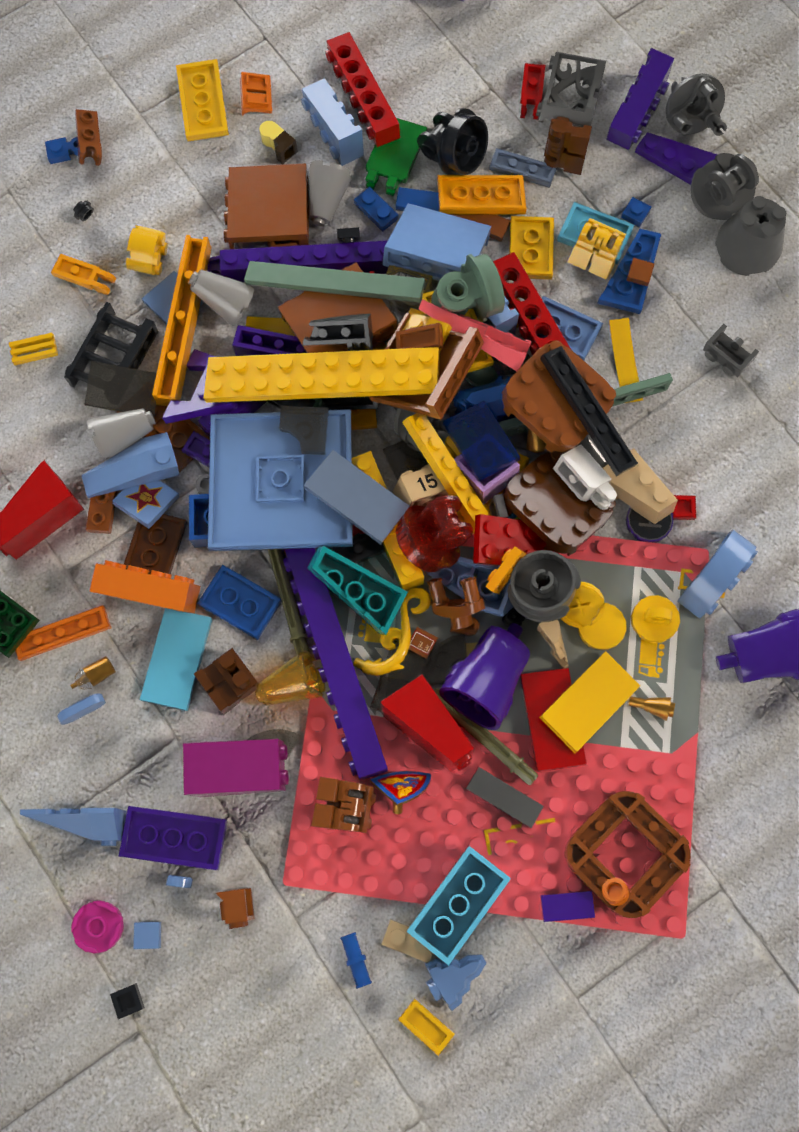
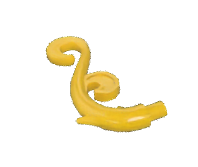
M415 587L407 591L408 593L400 608L401 630L391 627L386 635L380 636V643L386 650L396 649L397 646L393 642L396 639L399 640V646L395 653L384 661H381V658L376 661H364L356 658L353 662L354 667L361 669L362 673L372 676H382L391 671L404 669V666L400 664L405 659L411 642L407 604L412 598L420 599V604L410 609L412 614H421L428 610L431 604V597L425 589Z

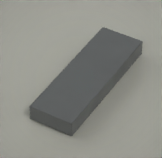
M478 767L466 788L529 828H532L544 807Z

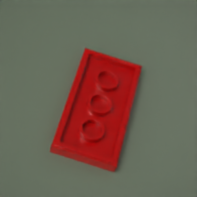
M569 668L521 674L520 679L537 772L586 765L584 746L574 753L539 718L572 685Z

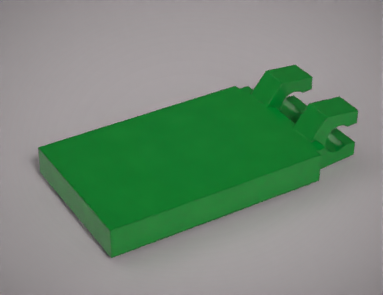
M399 118L397 120L400 127V138L379 147L374 145L366 164V171L368 172L365 178L367 181L366 188L371 187L374 190L379 176L388 178L386 194L391 196L395 195L400 182L406 184L420 151L417 138L422 132H427V127Z

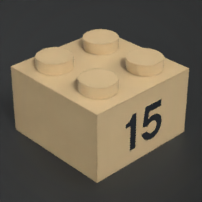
M429 464L422 467L421 470L415 472L409 470L402 473L392 491L394 495L410 506L401 520L441 507L449 496Z

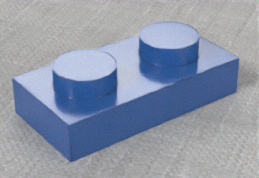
M368 187L354 199V205L382 232L399 219V214L371 187Z

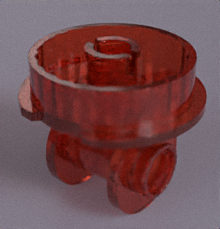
M439 496L433 499L426 507L415 505L404 512L402 521L396 528V539L403 554L416 567L427 572H437L442 568L453 566L459 560V546L466 543L474 530L470 523L461 522L457 512L462 507V502L458 496Z

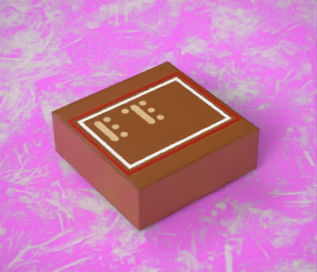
M416 627L411 637L409 651L427 660L438 641V637Z

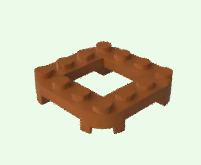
M630 791L618 792L608 797L570 837L564 855L573 873L611 911L622 917L638 918L648 914L651 911V907L683 873L687 872L691 865V853L686 837L684 835L681 836L644 800L645 797ZM626 818L662 855L629 889L628 900L620 906H613L603 897L602 886L608 879L616 877L593 855V852Z

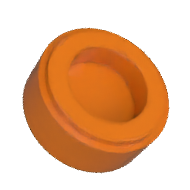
M610 878L603 884L602 894L610 905L620 906L628 900L629 888L622 879Z

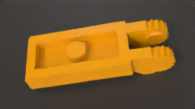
M63 254L59 255L51 271L54 277L91 290L94 289L106 295L109 294L110 288L97 282L98 278L109 283H114L116 280L113 274L101 270L97 266Z

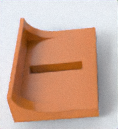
M241 72L242 116L248 112L272 114L270 75Z

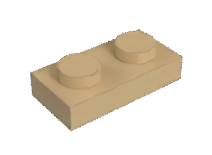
M390 919L381 945L424 962H429L433 953L406 932L409 926Z

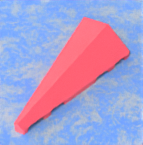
M422 299L419 310L433 319L450 324L452 331L465 334L469 326L478 328L484 341L481 348L483 351L516 372L521 368L531 341L519 339L509 332H503L460 314L459 316L442 306H436Z

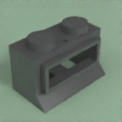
M723 323L706 342L703 351H705L704 354L708 360L719 362L726 374L739 377L750 363L754 361L759 351L755 349L750 354L741 346L744 341L740 337H736L734 340L724 333L727 326ZM719 343L743 363L738 365L719 350L715 344Z

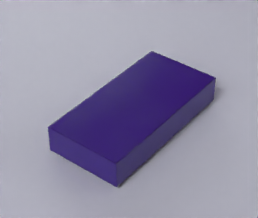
M592 891L540 895L543 922L595 918Z

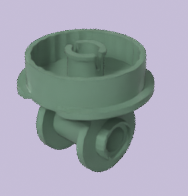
M472 254L467 255L465 264L461 265V272H449L440 279L437 288L432 294L431 303L439 307L442 306L459 316L460 314L465 315L470 309H474L476 317L481 322L487 321V317L502 313L505 306L504 290L492 259L487 254L475 257Z

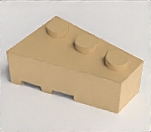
M633 448L630 451L638 462L635 467L617 477L609 465L603 467V470L611 477L609 484L617 493L616 500H622L641 516L656 524L674 512L678 500Z

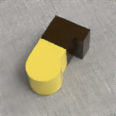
M265 121L260 125L259 130L262 143L275 151L276 158L282 165L298 152L296 140L275 122Z

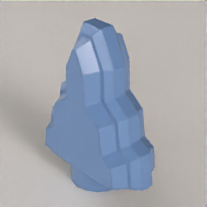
M482 954L467 955L460 960L454 958L449 966L438 958L425 963L431 979L426 981V984L435 1000L438 1001L443 998L449 1009L453 1011L462 1003V996L470 990L471 981L480 975L487 962Z

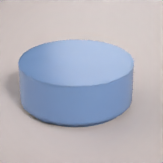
M169 875L167 876L166 885L191 888L193 879L191 877Z

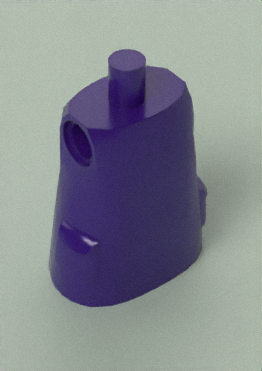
M793 609L785 613L782 612L775 620L756 629L728 636L730 653L716 656L718 669L724 670L734 667L740 683L764 678L783 677L799 680V610Z
M512 623L506 631L497 626H490L483 633L472 652L463 661L456 663L452 667V670L445 678V683L439 690L440 696L451 707L472 722L488 730H498L503 719L507 716L513 704L512 696L518 679L530 658L529 648L519 640L523 632L522 627Z

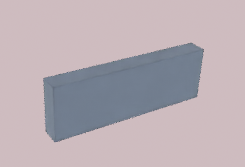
M498 148L495 150L489 170L505 175H523V180L548 188L552 184L557 169L547 166L545 162Z

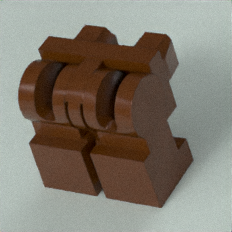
M560 116L556 119L552 118L544 153V162L551 168H563L564 172L581 175L592 126L584 125L581 128L572 126L573 122H569L568 118Z
M233 648L218 657L206 668L194 673L223 716L258 687V682Z

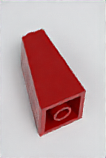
M45 460L37 466L0 512V550L6 557L11 555L17 560L84 510Z
M423 674L381 701L382 715L452 772L457 768L458 771H461L471 763L470 760L472 759L474 747Z

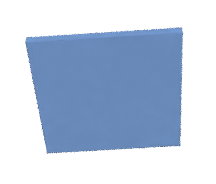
M351 410L211 415L208 550L318 548L321 546L352 547L353 524L304 489V484L332 450L352 463Z

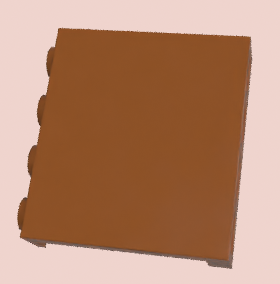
M306 163L229 167V176L225 177V186L228 194H225L224 198L228 211H224L225 225H227V229H224V241L229 244L230 249H234V243L299 240L300 245H309V192Z
M357 263L342 269L345 271L363 272ZM304 291L302 294L287 300L278 307L284 322H287L306 353L348 351L347 343L303 346L304 337L310 338L314 326L309 325L311 320L371 313L373 347L392 337L398 326L394 315L384 301L379 298Z
M406 312L403 319L399 322L396 331L403 330L410 318L409 313ZM469 326L465 334L450 331L443 345L444 348L440 351L439 381L431 394L368 397L374 402L442 420L484 344L478 328ZM395 332L385 349H396Z

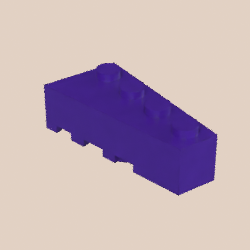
M653 48L650 49L646 64H642L635 83L631 85L625 101L622 102L609 127L606 140L627 150L631 148L633 142L637 144L642 134L641 128L647 127L652 116L650 114L651 111H656L661 101L660 95H665L670 83L667 80L674 61L673 57Z

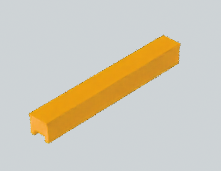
M186 235L152 393L157 405L168 406L170 400H181L187 371L186 365L189 361L201 299L190 290L191 284L188 282L194 271L198 273L200 269L205 271L208 269L212 249L208 237H203V239L191 238V235Z

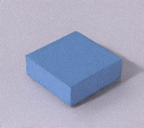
M161 922L134 923L133 949L161 948Z

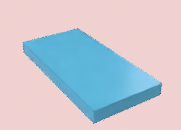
M165 608L140 696L141 701L188 711L197 679L194 673L200 668L212 623L211 617Z

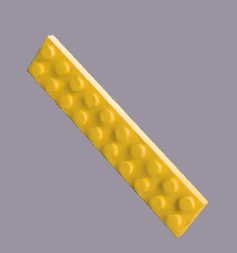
M439 347L208 357L203 398L206 403L431 394L439 381L440 351Z

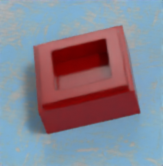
M674 495L678 501L672 513L673 520H695L696 496Z

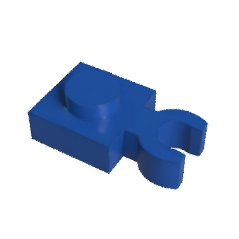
M66 137L45 141L50 164L69 161L72 154L78 156L77 137L73 138L70 142L67 141Z

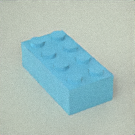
M468 846L406 932L449 966L511 878Z

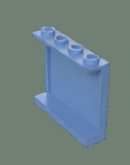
M408 203L385 245L383 266L397 270L402 269L401 271L405 270L404 272L408 271V273L411 272L440 281L449 272H461V265L465 264L467 255L472 254L474 257L481 255L484 246L488 245L491 226Z

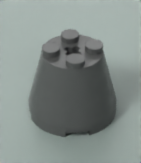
M756 196L740 208L721 226L717 234L715 246L721 257V263L732 272L744 276L767 272L773 268L783 250L787 214L785 208L762 196Z

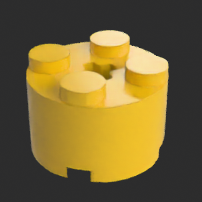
M135 225L136 228L132 229L127 246V251H130L131 258H126L127 269L160 276L163 263L160 262L161 256H166L168 243L165 242L166 233Z

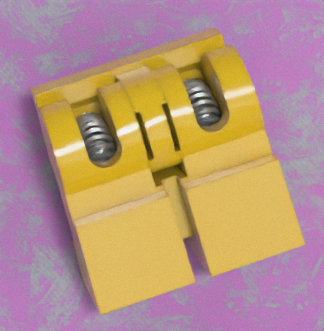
M590 218L585 223L567 262L583 270H586L590 263H592L588 272L607 279L612 272L626 233Z

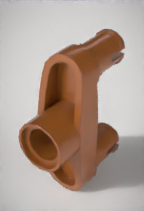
M469 577L460 581L465 599H449L446 597L442 578H434L427 581L432 599L431 607L433 613L450 618L453 629L471 626L473 624L471 615L485 609L484 600L480 597L476 577Z

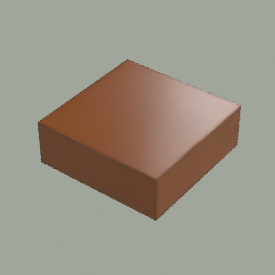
M633 258L626 281L648 286L655 263Z

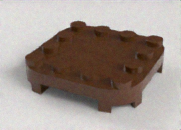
M546 452L515 475L506 486L502 495L508 516L514 513L546 543L544 550L555 551L561 554L567 553L570 556L605 525L613 514L616 501L610 502L611 505L607 510H602L591 499L588 501L580 500L553 469L563 452Z

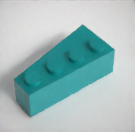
M325 546L317 548L307 568L376 632L382 635L387 634L408 593L404 589Z

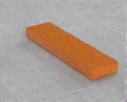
M101 605L32 630L15 650L18 660L23 661L111 629L106 609Z

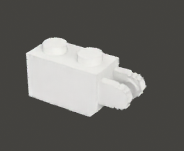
M582 445L562 454L553 467L555 472L580 500L588 501L591 499L600 509L607 510L611 505L610 502L614 501L617 497L614 488L609 484L611 477Z

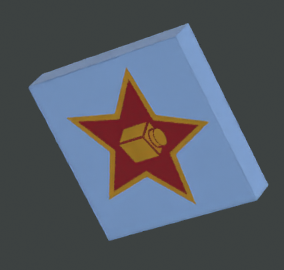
M159 480L123 489L112 502L114 506L149 529L179 498V493Z

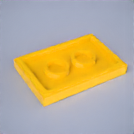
M511 216L509 254L515 252L530 279L552 280L554 218Z

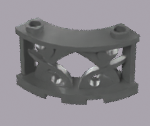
M558 51L555 53V56L551 55L549 69H552L548 88L543 103L538 104L536 116L540 117L539 122L543 123L545 119L551 120L560 116L568 118L569 122H573V124L581 125V128L584 125L591 126L598 100L594 98V95L601 88L607 60ZM562 59L575 60L576 72L572 73V67L569 63H567V70L561 71L560 64ZM580 61L597 64L596 66L580 69ZM555 79H557L559 83L554 86ZM575 83L577 93L585 99L577 100L568 106L561 100L558 94ZM585 84L589 85L588 88H583L582 86Z

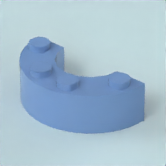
M733 529L727 534L709 562L677 600L678 603L699 619L705 613L711 615L719 605L716 601L727 588L731 591L740 580L737 577L741 571L745 573L753 563L752 559L758 553L754 544Z

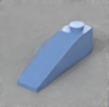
M165 432L141 439L81 476L87 498L178 476L179 471L168 433Z
M432 550L424 569L425 573L433 578H442L443 585L463 599L465 597L460 581L465 578L476 577L478 591L485 604V609L481 610L482 612L503 617L513 608L507 592L511 579L500 594L493 593L485 587L489 582L487 578L494 569L498 570L499 567L473 564L471 559Z
M116 808L60 809V811L55 809H20V815L91 840L101 841V846H116L117 841H122L126 810Z

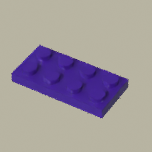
M128 806L118 857L219 870L227 819Z

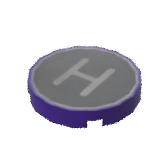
M629 508L625 519L627 529L635 536V539L657 543L664 539L672 530L674 522L673 514L671 513L654 524L632 508Z

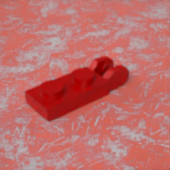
M529 63L524 65L520 118L525 119L527 113L526 105L529 104L535 105L532 116L533 119L538 120L536 113L538 104L542 103L546 65Z

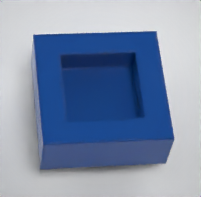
M632 197L621 218L640 228L648 216L651 206Z

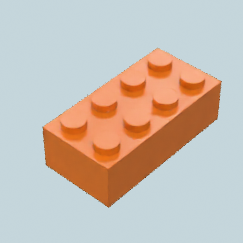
M105 560L104 565L98 563L95 565L89 592L182 612L195 613L201 586L195 585L194 579L175 575L173 580L171 579V574L151 570V574H148L149 570L128 565L126 570L127 565Z

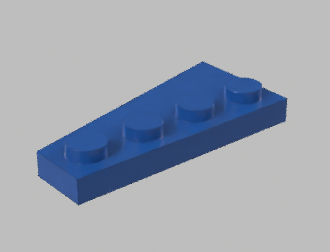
M639 229L624 258L619 263L617 270L598 299L597 304L641 314L648 286L626 280L633 258L654 263L661 237L660 233Z

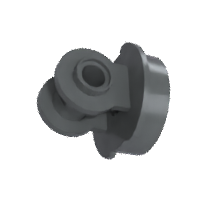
M720 153L716 155L714 160L694 172L690 189L693 204L701 214L708 218L717 220L729 219L746 203L754 199L756 186L759 183L757 167L751 159L743 154Z
M548 550L535 551L521 558L515 565L511 574V584L507 589L508 597L514 609L525 618L537 622H551L567 615L576 589L580 588L581 579L576 567L564 556Z

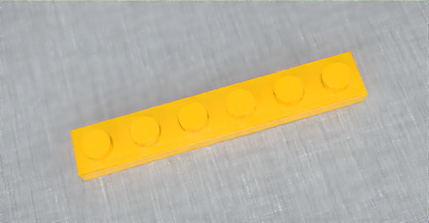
M418 413L407 417L402 422L474 533L475 515L490 514L428 418Z

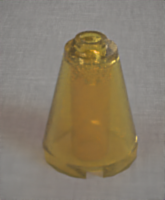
M302 651L260 681L255 690L257 700L267 706L322 697L324 695L322 692L325 691L326 687L319 673L320 667L315 668L312 663L315 661L314 656L309 651Z

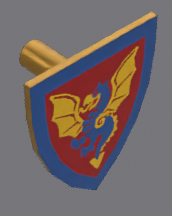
M415 771L392 772L372 778L370 782L393 802V813L401 814L403 812V804L419 797L426 791L430 784L431 774Z

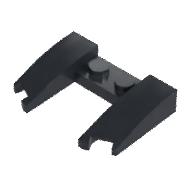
M371 313L311 320L309 325L314 326L310 338L304 337L303 346L347 343L348 351L373 350ZM368 396L322 398L325 404L320 409L322 411L378 409L380 403L371 401Z

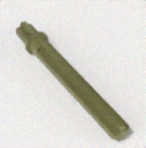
M268 549L291 635L290 643L294 645L297 659L300 661L307 660L311 657L306 640L308 635L304 632L289 574L283 561L282 549Z
M440 688L434 690L453 719L510 769L511 774L514 772L528 785H531L537 779L538 774L523 761V757L519 758L486 728L477 725L451 707L440 696Z

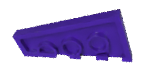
M649 132L646 133L635 149L636 154L690 185L694 172L714 160L715 156L718 155Z

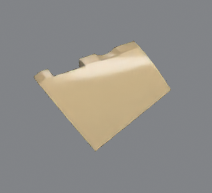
M559 621L541 622L537 630L552 648L551 655L562 669L569 667Z

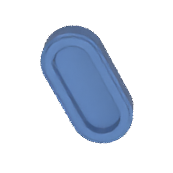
M97 693L69 706L58 713L57 717L60 724L71 723L95 711L106 703L102 694Z

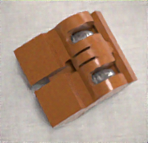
M320 777L316 799L327 802V805L315 803L311 826L330 830L367 833V830L371 829L372 819L369 816L370 809L376 799V794L373 792L374 787L350 781Z

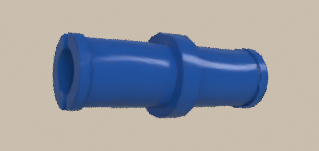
M354 932L340 939L348 959L346 964L351 968L356 989L371 984L372 981L364 961L366 956L365 954L362 955L357 934Z

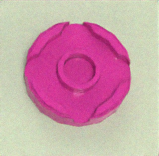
M102 900L89 902L82 906L75 914L71 925L76 945L83 951L93 954L105 952L114 947L121 938L124 928L123 917L119 909L112 903Z

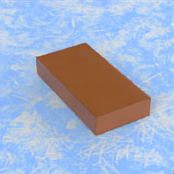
M440 323L395 332L396 349L444 348L443 329Z

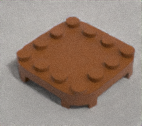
M556 340L539 348L510 378L502 391L504 412L508 417L511 414L517 417L547 444L544 448L551 453L553 451H570L584 440L588 432L540 360L543 354L562 346L606 414L613 406L614 398L616 397V391L600 374L571 349Z

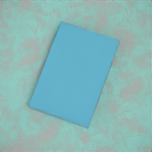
M574 202L557 241L574 247L585 223L590 218L626 233L615 260V264H618L634 225Z

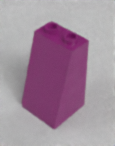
M279 739L183 743L184 795L201 798L286 791L285 785L289 783L288 771L285 770L284 760L288 758L287 746L284 745V741Z

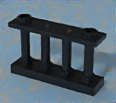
M106 302L104 307L98 311L97 319L73 362L67 366L64 378L74 388L77 382L81 380L104 390V395L108 401L118 406L159 331L154 321L146 318L143 324L138 326L115 316L116 313L110 303ZM113 324L136 334V337L132 343L126 344L105 335V332L109 325ZM101 342L125 352L126 355L122 362L117 363L95 354L94 352L99 343ZM89 361L115 371L112 380L106 382L85 373L84 370Z

